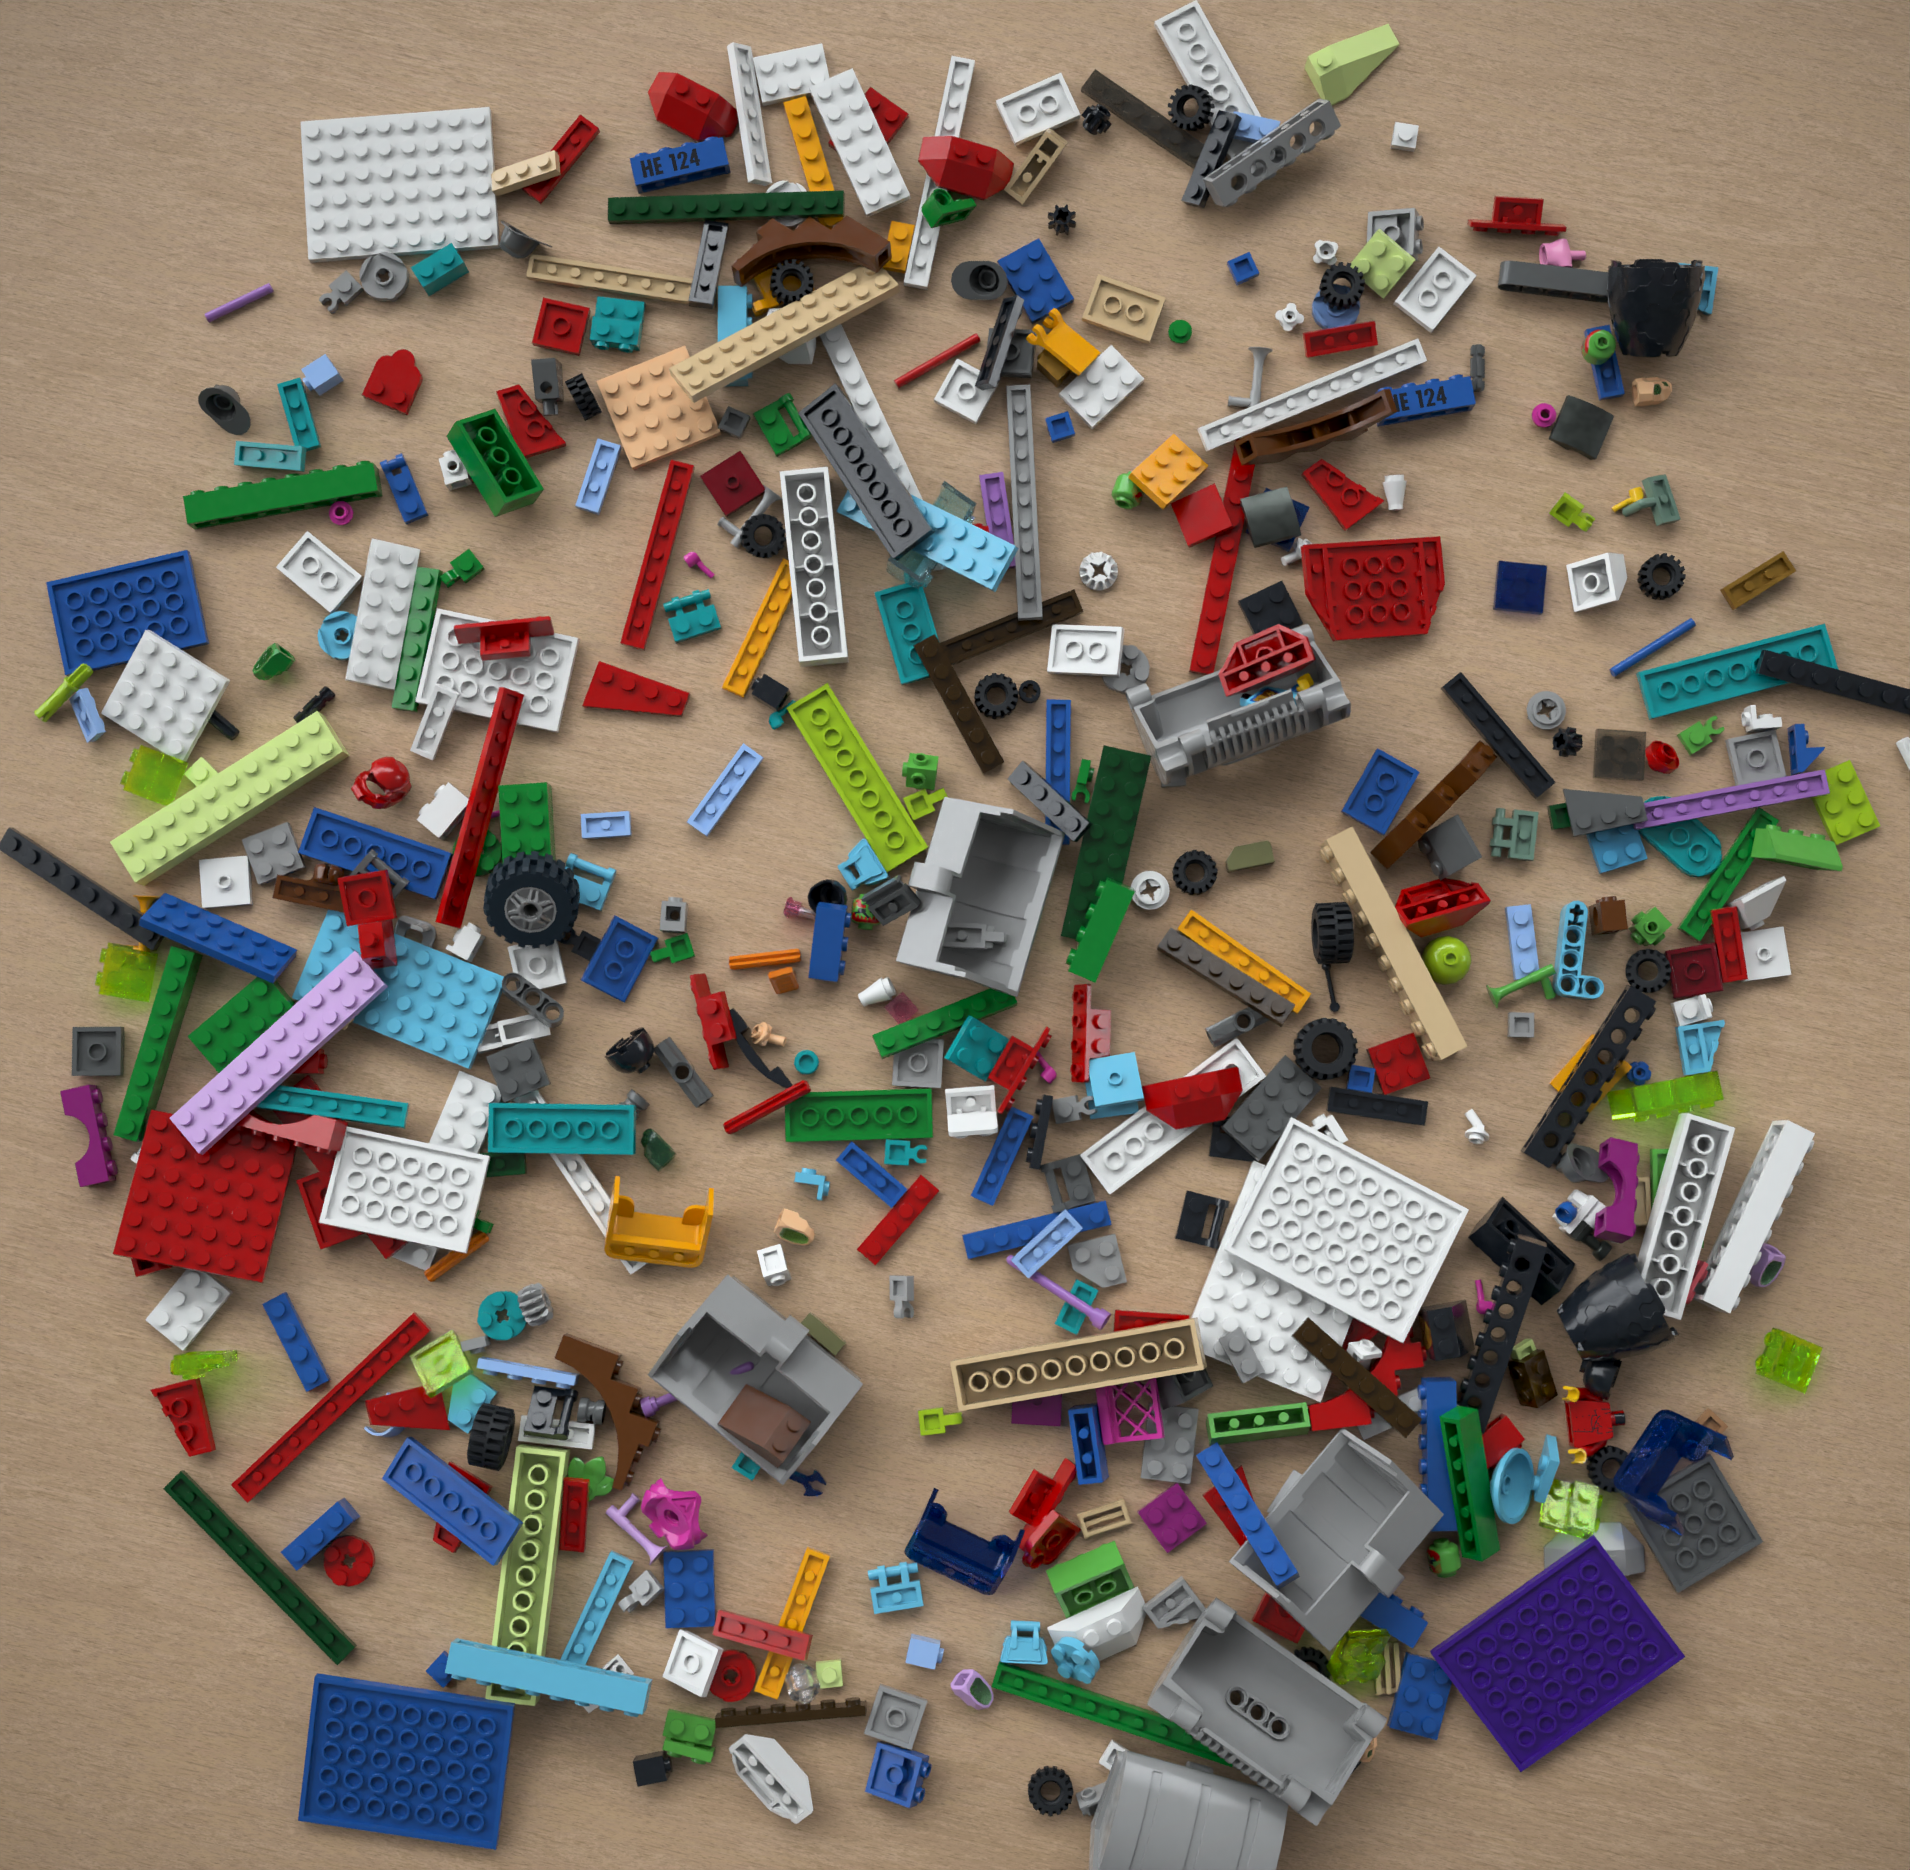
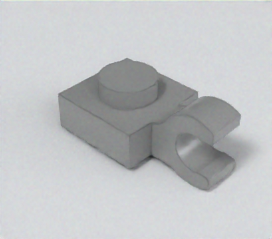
M890 1275V1300L895 1301L894 1317L913 1318L914 1309L909 1301H914V1276Z
M645 1570L629 1586L633 1593L623 1598L618 1605L623 1612L628 1611L631 1613L640 1603L642 1606H648L664 1588L650 1570Z

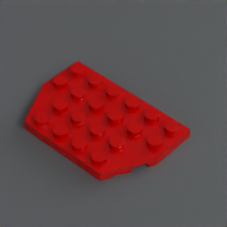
M1440 536L1307 544L1301 546L1305 595L1332 641L1428 634L1431 618L1437 608L1438 598L1445 586Z

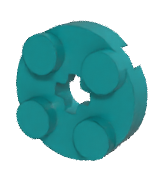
M497 1291L488 1295L482 1301L478 1310L477 1322L487 1336L495 1340H509L518 1336L525 1329L527 1322L519 1308L518 1294L512 1291ZM506 1309L509 1320L500 1322L497 1312L498 1310L503 1311Z

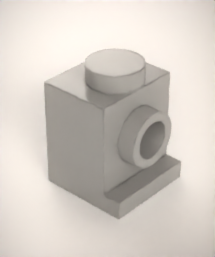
M668 897V901H662L660 931L687 933L688 904L683 902V898ZM674 911H678L680 914L677 920L671 918V914Z

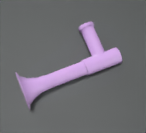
M632 1493L619 1510L612 1505L606 1511V1514L646 1550L650 1557L649 1565H651L665 1551L667 1545L664 1547L655 1545L625 1517L641 1501L638 1496Z

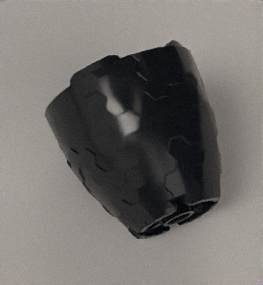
M1637 259L1634 264L1622 265L1620 261L1611 260V265L1608 266V305L1613 330L1623 355L1635 357H1660L1662 354H1666V357L1679 355L1689 336L1701 302L1705 282V266H1702V260H1693L1691 265H1680L1677 262H1666L1663 259Z
M1626 1253L1607 1263L1601 1269L1596 1270L1575 1288L1557 1310L1582 1361H1609L1641 1355L1666 1346L1675 1341L1674 1337L1679 1335L1674 1327L1669 1328L1663 1317V1314L1666 1312L1665 1307L1654 1286L1650 1283H1645L1635 1265L1638 1262V1258L1635 1253L1631 1255Z

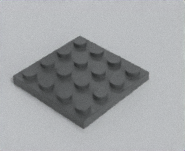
M1706 1454L1624 1504L1677 1593L1763 1542L1711 1454Z

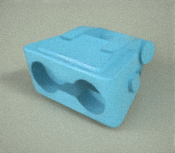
M862 839L853 847L848 854L849 859L846 862L837 866L852 891L860 887L861 884H866V886L876 885L890 878L866 839ZM853 865L860 874L857 880L849 868Z
M1011 1620V1636H1006L1000 1661L1002 1663L1046 1665L1048 1663L1047 1647L1044 1642L1045 1640H1043V1637H1039L1038 1633L1040 1632V1622ZM1017 1631L1033 1632V1637L1017 1636Z

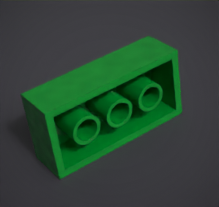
M496 409L464 418L454 423L446 437L493 515L497 517L534 504L544 488Z
M547 782L499 785L502 862L508 856L515 858L519 852H525L526 855H529L531 851L539 852L538 855L545 856L546 853L553 856V860L556 861L552 786Z
M1108 877L1105 882L1100 880L1095 892V896L1098 897L1096 904L1091 903L1085 915V918L1088 919L1086 927H1080L1075 941L1079 942L1076 950L1071 948L1065 964L1069 965V972L1096 983L1135 893L1134 888Z
M256 977L188 1035V1038L215 1070L220 1073L296 1003L277 981L271 983Z

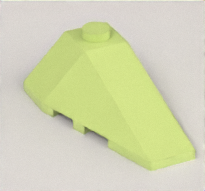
M1389 24L1329 45L1309 55L1304 68L1321 99L1330 101L1333 106L1347 99L1368 78L1369 74L1399 46V42Z

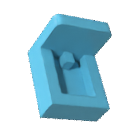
M802 1168V1172H796L794 1182L819 1185L817 1200L822 1201L823 1196H828L830 1182L826 1181V1176L816 1175L817 1170Z

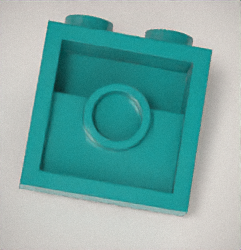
M597 296L595 317L593 316L590 333L592 345L600 350H609L610 347L618 348L619 351L625 353H632L633 350L640 351L646 307L645 302Z

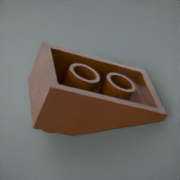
M746 1384L717 1425L772 1465L779 1468L811 1421L792 1407Z

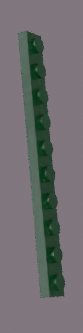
M844 190L608 198L609 224L845 217Z
M185 1470L180 1471L163 1488L336 1665H339L357 1646Z

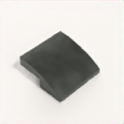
M1568 395L1562 405L1549 440L1566 450L1573 449L1590 460L1597 459L1614 415L1589 402Z
M1287 486L1240 499V505L1247 521V529L1254 548L1301 536L1299 522Z

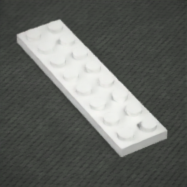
M1197 0L1154 22L1157 32L1187 86L1191 84L1201 87L1209 92L1208 95L1212 96L1213 100L1211 103L1214 104L1215 108L1210 111L1214 113L1213 117H1208L1211 128L1219 110L1230 113L1236 111L1261 117ZM1233 139L1226 155L1228 160H1231L1254 143ZM1275 149L1271 152V160L1275 157ZM1256 163L1251 166V173L1255 172Z
M1236 1037L1184 1077L1238 1067L1243 1089L1240 1094L1241 1096L1264 1079L1266 1075ZM1144 1106L1080 1156L1110 1195L1201 1125L1176 1130L1146 1111Z
M459 1071L429 1144L480 1153L488 1134L489 1103H501L502 1100L498 1086ZM409 1242L392 1257L427 1270L432 1266L439 1248Z

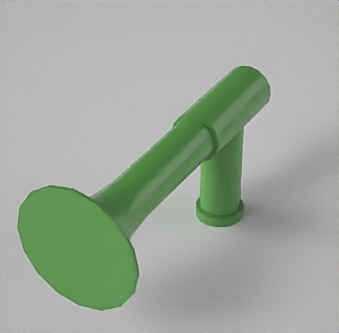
M1549 964L1505 986L1491 988L1486 985V988L1496 1008H1498V1003L1503 997L1539 981L1544 990L1545 998L1552 999L1556 996V993L1552 988L1549 977L1556 974L1553 965Z

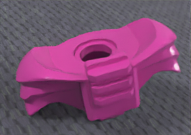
M661 1478L655 1484H652L649 1490H646L641 1504L642 1513L652 1521L649 1528L658 1538L665 1536L672 1549H692L694 1545L699 1544L701 1540L708 1536L699 1527L701 1496L696 1491L670 1490L666 1488Z

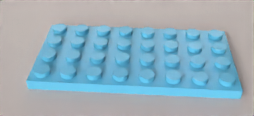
M328 909L293 993V999L300 1001L354 951L361 955L358 925L347 926L344 913ZM394 933L398 966L373 969L388 987L356 1015L352 1022L471 1069L478 1053V1047L483 1041L486 1029L490 1024L503 992L502 980L504 976Z

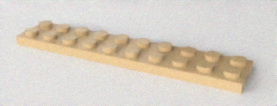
M860 266L800 298L801 300L788 304L670 367V374L695 403L900 292L899 284L883 267L875 273Z

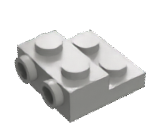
M1416 208L1368 212L1367 242L1378 229H1381L1416 259L1415 261H1418V254L1423 252L1422 239H1419V231L1424 228L1423 216H1419Z

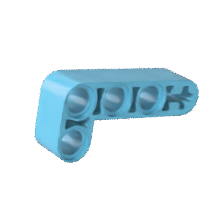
M1581 901L1570 902L1561 909L1554 965L1556 974L1553 975L1552 988L1561 997L1592 1000L1603 994L1604 984L1597 977L1581 975L1588 909ZM1573 908L1575 912L1579 913V915L1576 917H1574V914L1570 913V910ZM1571 922H1573V924H1578V926H1577V925H1570V926H1568V924L1571 923ZM1568 931H1573L1576 934L1575 943H1570L1567 940L1566 934ZM1565 955H1570L1574 960L1571 968L1564 964ZM1563 979H1567L1571 983V988L1568 992L1564 991L1561 987ZM1587 982H1591L1595 986L1593 995L1588 994L1585 990Z

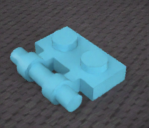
M900 1562L898 1566L885 1568V1565L877 1566V1569L868 1570L869 1580L879 1579L880 1586L870 1588L874 1614L924 1606L920 1579L910 1581L909 1574L918 1572L917 1562L910 1564ZM901 1575V1583L888 1585L887 1577Z

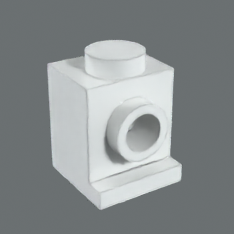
M455 450L443 453L444 457L439 458V463L447 488L451 491L473 484L471 476ZM457 464V468L455 470L449 469L450 466Z
M469 922L467 926L464 925L463 929L457 930L453 937L454 945H447L446 949L472 962L485 939V936L480 934L482 929Z

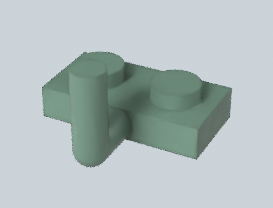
M1666 474L1642 480L1647 498L1640 499L1622 509L1623 515L1628 517L1643 508L1651 507L1656 526L1675 523L1680 520Z

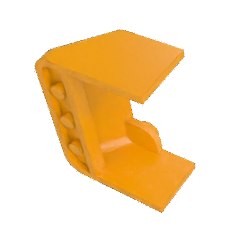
M615 1176L604 1251L606 1255L613 1259L694 1268L701 1265L713 1219L714 1188H709L705 1206H688L683 1212V1217L680 1218L634 1212V1201L628 1196L619 1195L620 1176Z

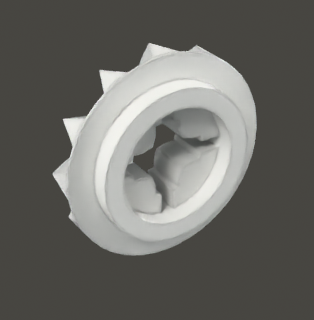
M1103 552L1091 553L1083 559L1080 565V578L1090 589H1107L1113 585L1117 578V563L1111 555ZM1105 564L1103 568L1105 575L1098 574L1092 578L1095 571L1093 566L1099 567Z
M1142 872L1135 877L1131 884V888L1135 890L1132 899L1137 906L1145 910L1161 907L1169 897V884L1165 877L1158 872ZM1146 881L1151 887H1160L1153 893V901L1149 894L1140 895L1146 889Z

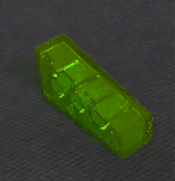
M1718 1071L1674 1078L1673 1080L1659 1081L1607 1093L1612 1120L1634 1118L1635 1123L1650 1120L1649 1115L1656 1114L1657 1118L1671 1116L1672 1110L1678 1109V1113L1694 1111L1693 1106L1700 1105V1109L1714 1107L1715 1101L1724 1100Z

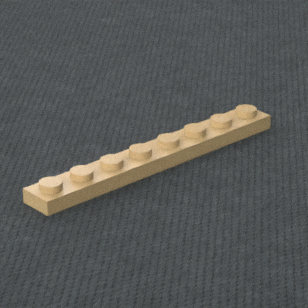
M530 254L526 275L528 280L688 305L693 281L691 278ZM717 286V291H716V296H715V301H714V306H713L714 309L716 308V302H717V296H718V286Z

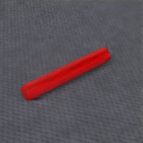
M802 1080L724 1122L723 1127L727 1134H733L810 1093L811 1088L807 1081Z

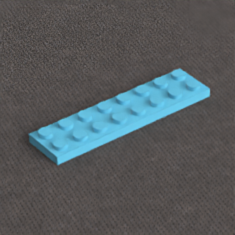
M847 490L836 512L874 531ZM911 495L935 531L913 548L912 551L996 592L1019 548Z

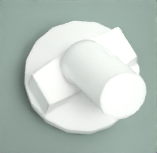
M1298 538L1293 544L1295 551L1281 557L1282 564L1287 566L1302 559L1301 546L1312 543L1307 539Z
M1471 1109L1466 1112L1465 1116L1473 1127L1465 1131V1137L1473 1144H1483V1142L1488 1141L1489 1134L1484 1130L1485 1125L1482 1124L1474 1110Z

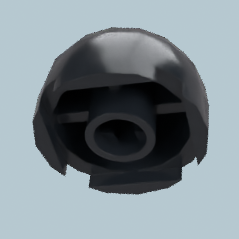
M644 1027L630 1032L632 1036L625 1040L621 1038L606 1052L607 1056L605 1058L615 1070L627 1074L637 1071L640 1074L650 1067L649 1061L653 1057L655 1049L654 1043Z
M1621 1359L1592 1362L1582 1361L1579 1372L1584 1373L1583 1383L1585 1388L1595 1396L1608 1400L1611 1395L1609 1393L1610 1388L1614 1387L1621 1367Z

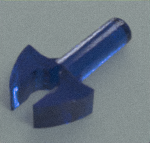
M814 1469L813 1474L808 1476L794 1471L789 1479L804 1485L806 1490L804 1496L823 1494L822 1491L814 1489L809 1482L818 1481L824 1485L827 1484L822 1474Z

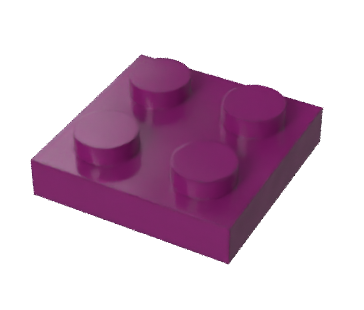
M1174 1483L1137 1511L1167 1553L1207 1524L1178 1483Z

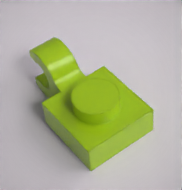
M1566 492L1549 512L1550 515L1567 527L1573 522L1585 532L1588 531L1595 521V518L1590 514L1581 512L1584 505Z
M944 787L930 794L927 793L926 789H922L904 797L903 800L912 819L916 820L935 811L933 803L944 799V797H947Z
M943 1407L918 1410L921 1436L946 1433L945 1425L962 1424L963 1422L962 1412L944 1415Z

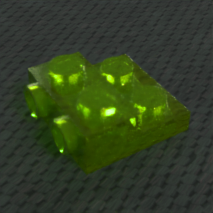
M140 745L139 749L134 748L129 762L133 763L130 772L125 770L120 782L121 785H124L123 791L164 806L169 805L174 800L188 762Z
M108 942L107 949H101L99 962L104 963L103 972L97 971L95 985L100 986L98 994L149 1002L158 954L134 950L133 946Z
M1773 1327L1772 1331L1768 1332L1764 1337V1344L1766 1346L1763 1354L1758 1356L1755 1361L1757 1368L1755 1374L1805 1394L1823 1347Z
M237 1350L193 1351L174 1355V1360H171L170 1363L171 1374L182 1375V1380L205 1377L206 1372L213 1371L215 1368L230 1366L229 1362L238 1360Z
M1553 1479L1545 1503L1541 1505L1539 1526L1587 1540L1594 1532L1597 1533L1600 1526V1518L1596 1517V1510L1601 1508L1603 1495L1598 1494L1599 1487L1577 1480L1573 1483Z
M1387 1629L1347 1631L1340 1639L1326 1666L1334 1681L1341 1685H1346L1348 1682L1356 1680L1361 1683H1367L1368 1680L1377 1679L1386 1663L1382 1652L1391 1637Z

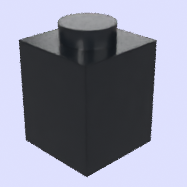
M763 674L762 678L757 677L751 686L753 698L775 712L781 709L790 694L789 688L766 674Z
M665 1750L639 1755L633 1760L637 1787L667 1781L670 1772H673L671 1758L666 1757Z

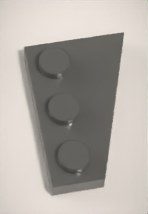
M1563 789L1573 837L1648 821L1642 796Z

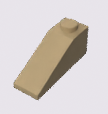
M1051 128L1046 130L1004 190L1023 205L1068 142Z

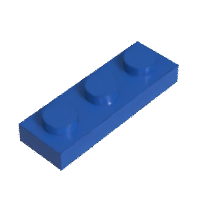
M1610 325L1589 328L1584 331L1586 339L1595 330H1606L1611 333ZM1614 351V354L1607 362L1601 365L1591 364L1599 401L1622 397L1625 394L1616 351Z
M852 1141L836 1159L838 1163L891 1208L908 1190Z

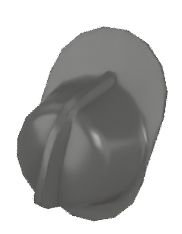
M501 220L505 227L499 246L512 257L517 259L526 258L540 243L552 248V246L529 237L513 225Z
M991 261L962 262L956 266L951 277L954 291L962 298L969 300L997 299L1005 292L1008 282L1003 268Z
M216 384L214 387L206 388L200 392L198 403L201 409L221 428L234 435H242L249 430L251 426L249 413L240 404V397L233 388Z
M1570 1143L1567 1146V1151L1562 1155L1560 1163L1556 1166V1170L1563 1173L1573 1183L1584 1181L1603 1183L1609 1177L1603 1170L1598 1168L1599 1153L1596 1150Z

